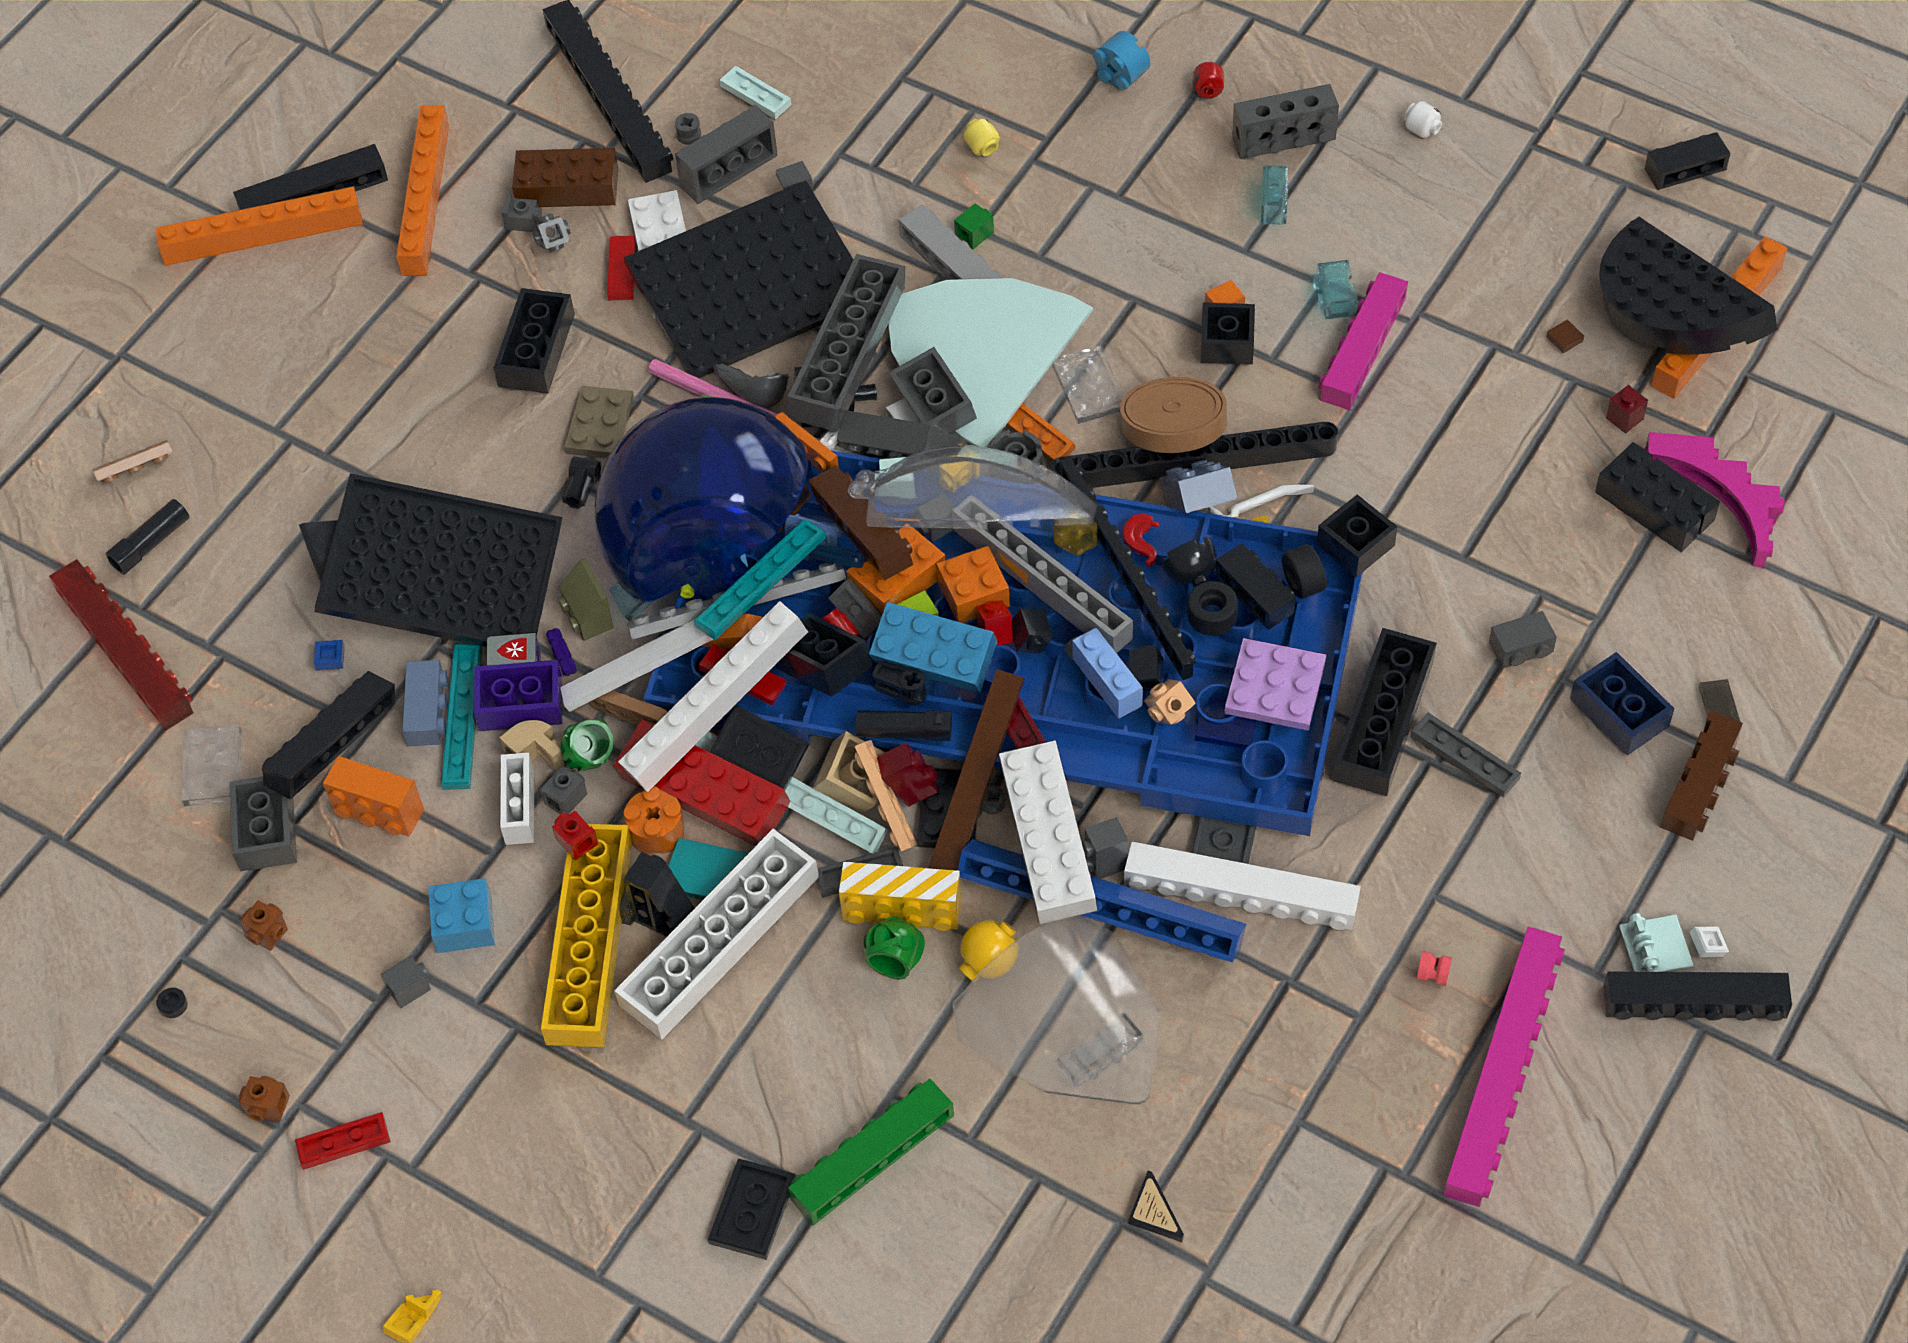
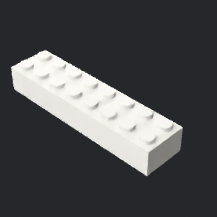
M772 829L615 990L619 1006L662 1040L819 878L816 860Z

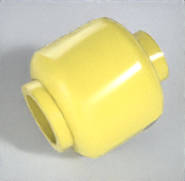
M974 119L967 124L963 139L975 155L989 156L999 147L1000 135L989 120Z

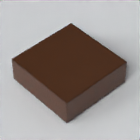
M1568 319L1547 331L1546 337L1562 353L1584 341V335Z

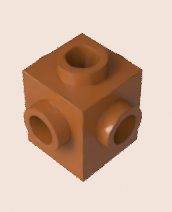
M257 900L252 908L245 911L240 922L245 931V938L254 945H260L271 951L288 930L281 909L272 903L266 905Z
M250 1076L247 1085L243 1086L240 1091L239 1103L246 1116L254 1121L261 1122L265 1119L280 1122L290 1095L285 1084L278 1082L272 1077L261 1076V1078Z

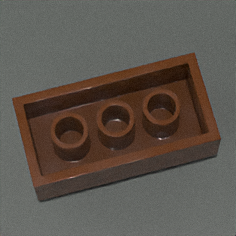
M615 148L516 150L512 184L514 198L537 200L538 207L616 205L618 162Z

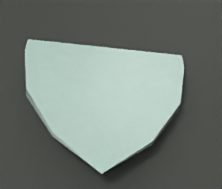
M1014 278L945 280L901 295L889 321L891 351L898 366H901L935 347L972 402L977 419L951 433L959 437V440L965 445L969 442L986 452L992 440L1006 426L1092 313L1093 307L1071 295Z

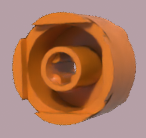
M653 786L648 792L645 789L639 792L627 803L623 812L626 825L629 826L632 845L638 851L653 855L652 852L668 853L675 849L678 838L683 839L684 820L680 803L676 797Z

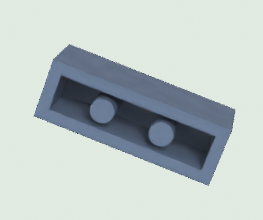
M440 660L406 662L403 735L407 747L441 745V734L446 733L445 717H442V710H447L446 694H443L444 687H448L447 670L443 671Z

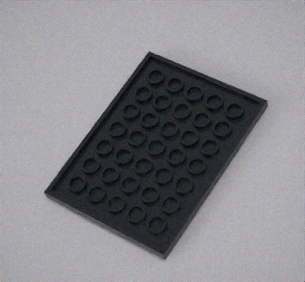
M806 180L624 257L626 267L686 373L697 378L713 373V365L724 364L729 366L821 326L854 260Z
M350 473L314 612L487 647V638L492 636L536 633L537 637L563 517Z

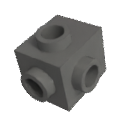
M553 213L538 218L540 223L534 224L535 231H532L537 246L541 245L542 249H549L550 252L564 248L563 243L570 241L568 235L571 234L567 221L562 220V217L559 216L554 217ZM551 227L554 230V235L547 237L545 231Z

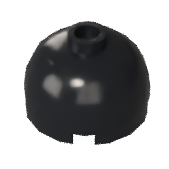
M1202 537L1204 542L1197 544L1194 539L1170 550L1167 553L1169 557L1167 560L1163 557L1160 558L1166 574L1172 581L1181 585L1192 584L1193 587L1209 581L1207 576L1215 570L1217 565V553L1210 537Z

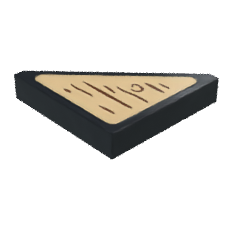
M1148 1170L1128 1219V1224L1183 1242L1184 1233L1155 1176Z

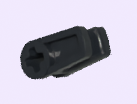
M882 661L876 665L872 674L873 679L876 681L874 684L876 691L909 705H919L925 701L927 697L926 687L924 686L925 677L920 670Z

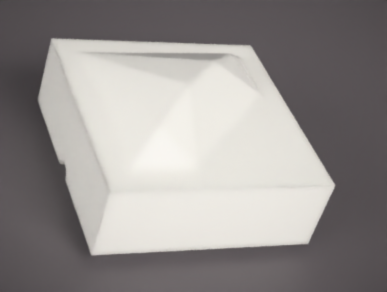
M1718 926L1694 927L1690 931L1700 958L1724 957L1729 952Z

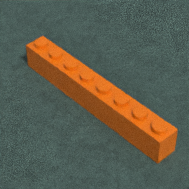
M420 105L397 249V260L402 276H427L449 131L445 105Z
M353 186L156 227L155 229L158 248L164 264L167 266L363 225V220Z
M1764 236L1731 277L1757 295H1760L1782 269L1787 247ZM1667 353L1655 368L1651 387L1675 399L1712 353Z

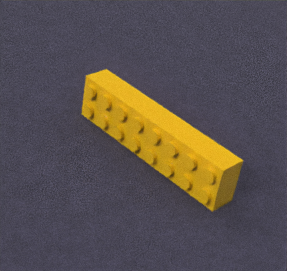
M588 824L594 828L599 845L576 861L567 852L541 1031L546 1045L605 1048L622 923L620 902L626 891L623 878L629 871L632 839L628 825Z

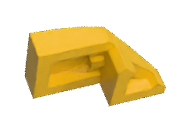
M433 1290L431 1295L416 1298L413 1295L405 1296V1303L401 1304L383 1325V1333L400 1343H413L440 1302L442 1292Z

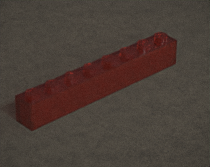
M76 559L49 575L56 592L165 731L194 713L190 705L193 699L185 687L180 689L176 685L179 682L170 669L165 671L163 668L165 664L157 652L152 654L149 651L151 646L143 634L138 636L135 633L137 628L129 617L123 618L121 615L123 611L115 599L110 601L107 598L110 596L107 589L102 583L96 584L94 581L96 577L88 565L83 567Z

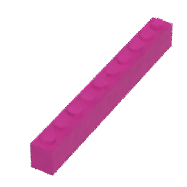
M1527 927L1444 1192L1445 1197L1476 1207H1480L1483 1197L1489 1199L1494 1181L1488 1178L1491 1170L1496 1172L1498 1170L1502 1154L1497 1153L1499 1144H1506L1510 1127L1505 1126L1507 1117L1514 1118L1518 1101L1513 1100L1515 1091L1522 1092L1526 1075L1521 1074L1523 1065L1530 1066L1534 1049H1530L1529 1046L1531 1040H1538L1542 1024L1537 1023L1539 1015L1545 1016L1550 999L1545 998L1547 989L1553 991L1557 974L1553 973L1554 965H1561L1565 949L1560 948L1562 936Z

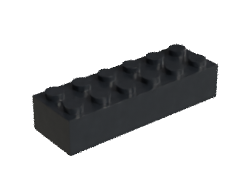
M1382 628L1334 762L1332 781L1388 796L1434 662L1436 642Z

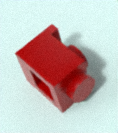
M576 811L570 814L567 812L562 813L555 819V825L552 826L555 839L575 861L599 845L594 828L590 827Z

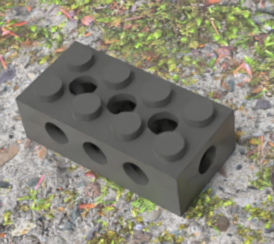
M1331 84L1234 103L1232 139L1240 159L1336 140L1339 104Z

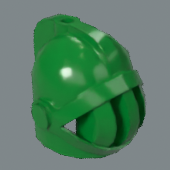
M599 717L595 720L582 721L569 725L565 729L564 735L561 738V751L563 761H566L570 769L576 768L577 771L595 769L608 760L613 749L614 738L607 726V722Z
M896 916L886 918L874 924L864 936L863 942L867 965L881 975L897 980L905 979L909 976L910 971L920 961L925 948V939L922 932L914 925Z

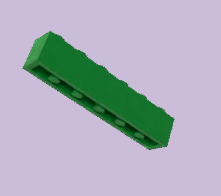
M930 1078L923 1084H916L905 1098L891 1103L883 1115L877 1119L869 1120L863 1126L861 1132L853 1138L848 1137L843 1140L838 1149L830 1156L825 1155L816 1162L814 1168L808 1173L798 1175L788 1187L791 1201L814 1226L954 1117L953 1102Z

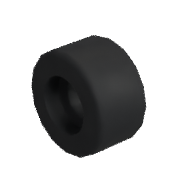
M1304 544L1282 555L1281 563L1285 578L1298 598L1305 599L1327 588L1324 567L1316 551L1310 545Z
M1209 581L1199 584L1190 592L1187 602V617L1189 624L1195 631L1203 635L1217 636L1231 630L1236 623L1238 600L1236 593L1229 586L1222 582ZM1208 605H1216L1221 607L1222 610L1218 612H1208L1204 610L1203 607Z

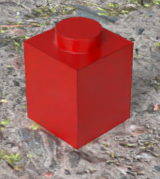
M1003 600L990 601L984 605L976 606L977 627L994 632L997 639L996 646L1013 643L1012 617Z

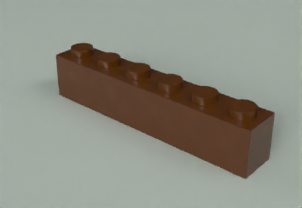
M836 465L808 480L816 502L853 545L863 552L864 556L867 557V561L884 581L914 565L910 556L913 549L906 538L901 539L894 524L889 525L882 511L877 512L872 499H866L862 488L859 485H854L848 472L843 473Z

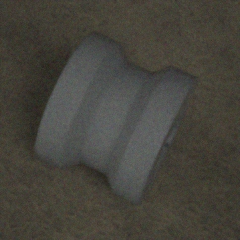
M684 113L676 118L675 128L679 142L690 145L701 138L700 122L695 114Z

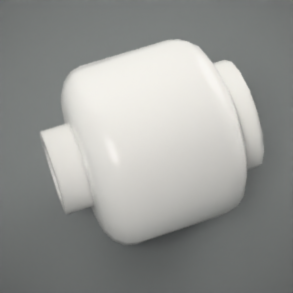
M1424 101L1416 104L1412 103L1405 112L1404 121H1406V128L1421 138H1427L1431 134L1436 135L1442 127V121H1440L1441 112Z

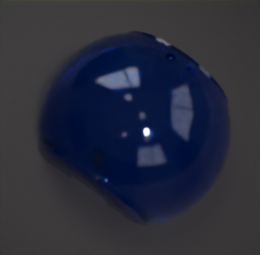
M699 397L686 399L666 405L642 418L625 433L610 453L601 472L595 497L594 516L597 540L603 558L619 585L630 596L645 602L660 599L686 584H689L703 601L711 598L716 593L730 588L749 570L739 556L764 544L777 534V529L781 528L795 507L807 475L808 460L803 443L791 429L770 413L756 406L729 398Z

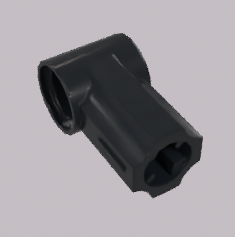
M575 456L571 459L569 479L562 495L563 503L575 509L585 506L592 485L597 484L600 479L601 461Z

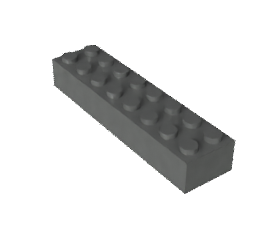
M856 254L787 396V416L790 419L836 432L839 431L844 411H848L905 289L906 266Z

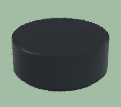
M168 988L158 995L156 1005L164 1017L176 1018L186 1011L188 1001L182 990Z

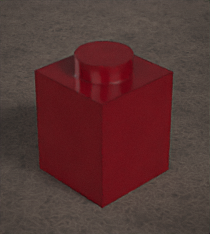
M1627 385L1610 398L1606 419L1626 434L1644 420L1648 399L1630 385Z

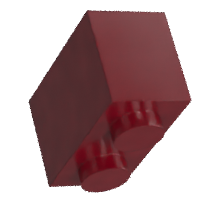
M907 742L877 757L882 779L908 807L938 793L935 783L938 780V776L934 767L931 764L927 765L918 750L914 751Z

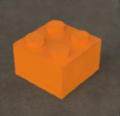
M989 546L937 563L938 584L957 622L965 623L976 619V606L984 605L990 601L1003 600L1006 607H1010L1009 587Z

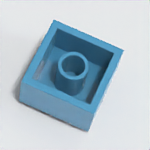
M486 878L428 886L431 937L437 953L495 945L492 896Z

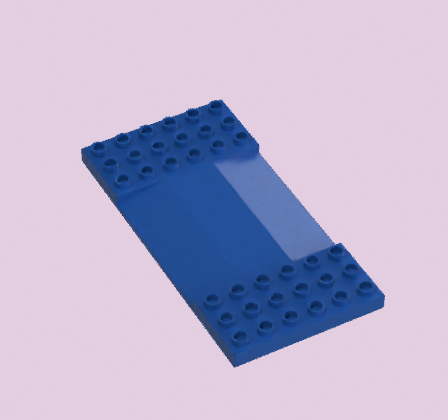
M733 434L729 449L744 480L751 511L749 523L742 526L743 536L762 539V544L746 546L745 554L749 570L785 537V527L779 532L764 524L762 506L791 472L795 471L799 474L811 494L809 500L796 514L818 522L822 521L830 524H835V522L816 502L808 480L822 473L813 466L811 461L805 457H800L788 443ZM832 451L838 456L839 469L843 473H849L854 485H859L862 488L866 499L871 498L877 508V512L882 511L889 525L894 524L897 530L906 523L917 530L915 526L916 508L941 493L956 508L973 495L1133 620V639L1116 653L1128 669L1129 650L1138 649V647L1143 645L1157 647L1164 658V683L1168 679L1181 681L1196 704L1186 711V716L1176 724L1157 723L1148 714L1147 710L1149 707L1144 702L1151 695L1150 690L1143 691L1142 706L1118 719L1076 662L1072 661L1065 652V646L1072 638L1085 633L998 566L1009 587L1010 607L1007 608L1011 613L1012 619L1020 608L1045 610L1053 638L1041 654L1017 652L1014 642L996 646L980 693L925 678L924 686L927 691L925 701L919 705H909L875 690L874 684L876 681L873 679L872 674L877 664L870 657L872 668L832 697L776 669L774 665L769 672L785 679L786 686L773 706L747 693L736 705L810 743L812 735L836 739L847 731L856 736L857 710L951 711V741H926L925 739L858 738L865 742L871 740L874 746L894 749L907 742L914 751L918 750L923 755L965 762L987 698L986 694L989 693L996 669L1025 679L1019 696L1046 743L1056 741L1065 780L1139 793L1140 806L1310 836L1364 573L1362 572L1358 577L1354 576L1317 545L1318 531L1198 511L1183 513L1180 508L1096 495L1097 503L1103 505L1106 509L1109 523L1111 526L1115 525L1117 527L1123 546L1125 544L1122 531L1125 523L1133 515L1145 513L1152 516L1153 521L1160 524L1159 527L1151 526L1150 531L1142 537L1157 552L1156 562L1152 566L1146 567L1145 561L1148 559L1132 550L1130 551L1134 564L1142 568L1148 587L1152 586L1154 588L1160 607L1164 606L1167 609L1173 628L1177 627L1179 629L1185 648H1190L1195 656L1196 664L1193 665V677L1183 681L1068 490L981 475L977 478L972 475L967 483L958 486L955 490H951L949 487L945 488L938 481L937 468L912 464L915 495L883 497L882 487H876L875 471H880L879 460L881 459ZM704 522L688 568L696 561H703V564L710 566V573L705 579L697 578L695 581L694 597L683 598L680 594V589L675 609L685 607L686 603L691 600L702 599V601L713 599L712 596L714 594L725 592L729 589L723 557L706 558L704 542L717 535V532L709 531ZM954 530L931 542L945 554L946 560L977 550L976 547ZM844 533L841 538H838V548L859 551ZM736 535L725 537V542L737 540ZM922 535V536H924L928 541L931 542V540H930L926 535ZM1206 536L1211 538L1215 546L1217 559L1243 543L1249 550H1253L1258 555L1260 562L1266 568H1271L1275 572L1278 580L1284 586L1290 587L1283 572L1282 555L1287 551L1308 544L1316 551L1322 562L1327 578V588L1305 599H1300L1295 595L1294 613L1269 630L1237 598V618L1231 630L1217 636L1203 635L1193 629L1187 617V602L1189 594L1194 588L1193 585H1181L1172 581L1166 574L1160 558L1163 557L1167 560L1169 558L1167 553L1170 550L1194 539L1197 544L1203 543L1202 537ZM740 552L728 553L732 576L743 574ZM802 560L782 579L792 577V573L798 570H817L819 565L827 562L819 560L808 562ZM841 565V566L844 568L845 575H846V580H847V572H846V571H847L849 568H851V566ZM1215 568L1207 578L1209 581L1221 582L1215 576ZM846 580L753 605L744 614L764 617L780 601L798 616L800 620L809 613L823 619L836 609L835 605L828 598ZM937 581L926 590V593L938 610L939 617L956 621ZM1208 605L1203 607V609L1208 612H1218L1222 610L1221 607L1216 605ZM977 618L964 624L977 627ZM681 626L668 629V630L666 631V634L669 633V632H671V631H673V630H675V629H677V628H679V627H681ZM877 630L869 638L865 639L868 652L871 650ZM1243 638L1326 655V662L1309 731L1225 714V705ZM701 645L653 669L644 696V702L669 712L706 675V673L699 670V664L711 647ZM732 708L712 728L722 729ZM1007 733L1000 753L1016 750ZM998 756L995 768L1002 769L1000 756Z

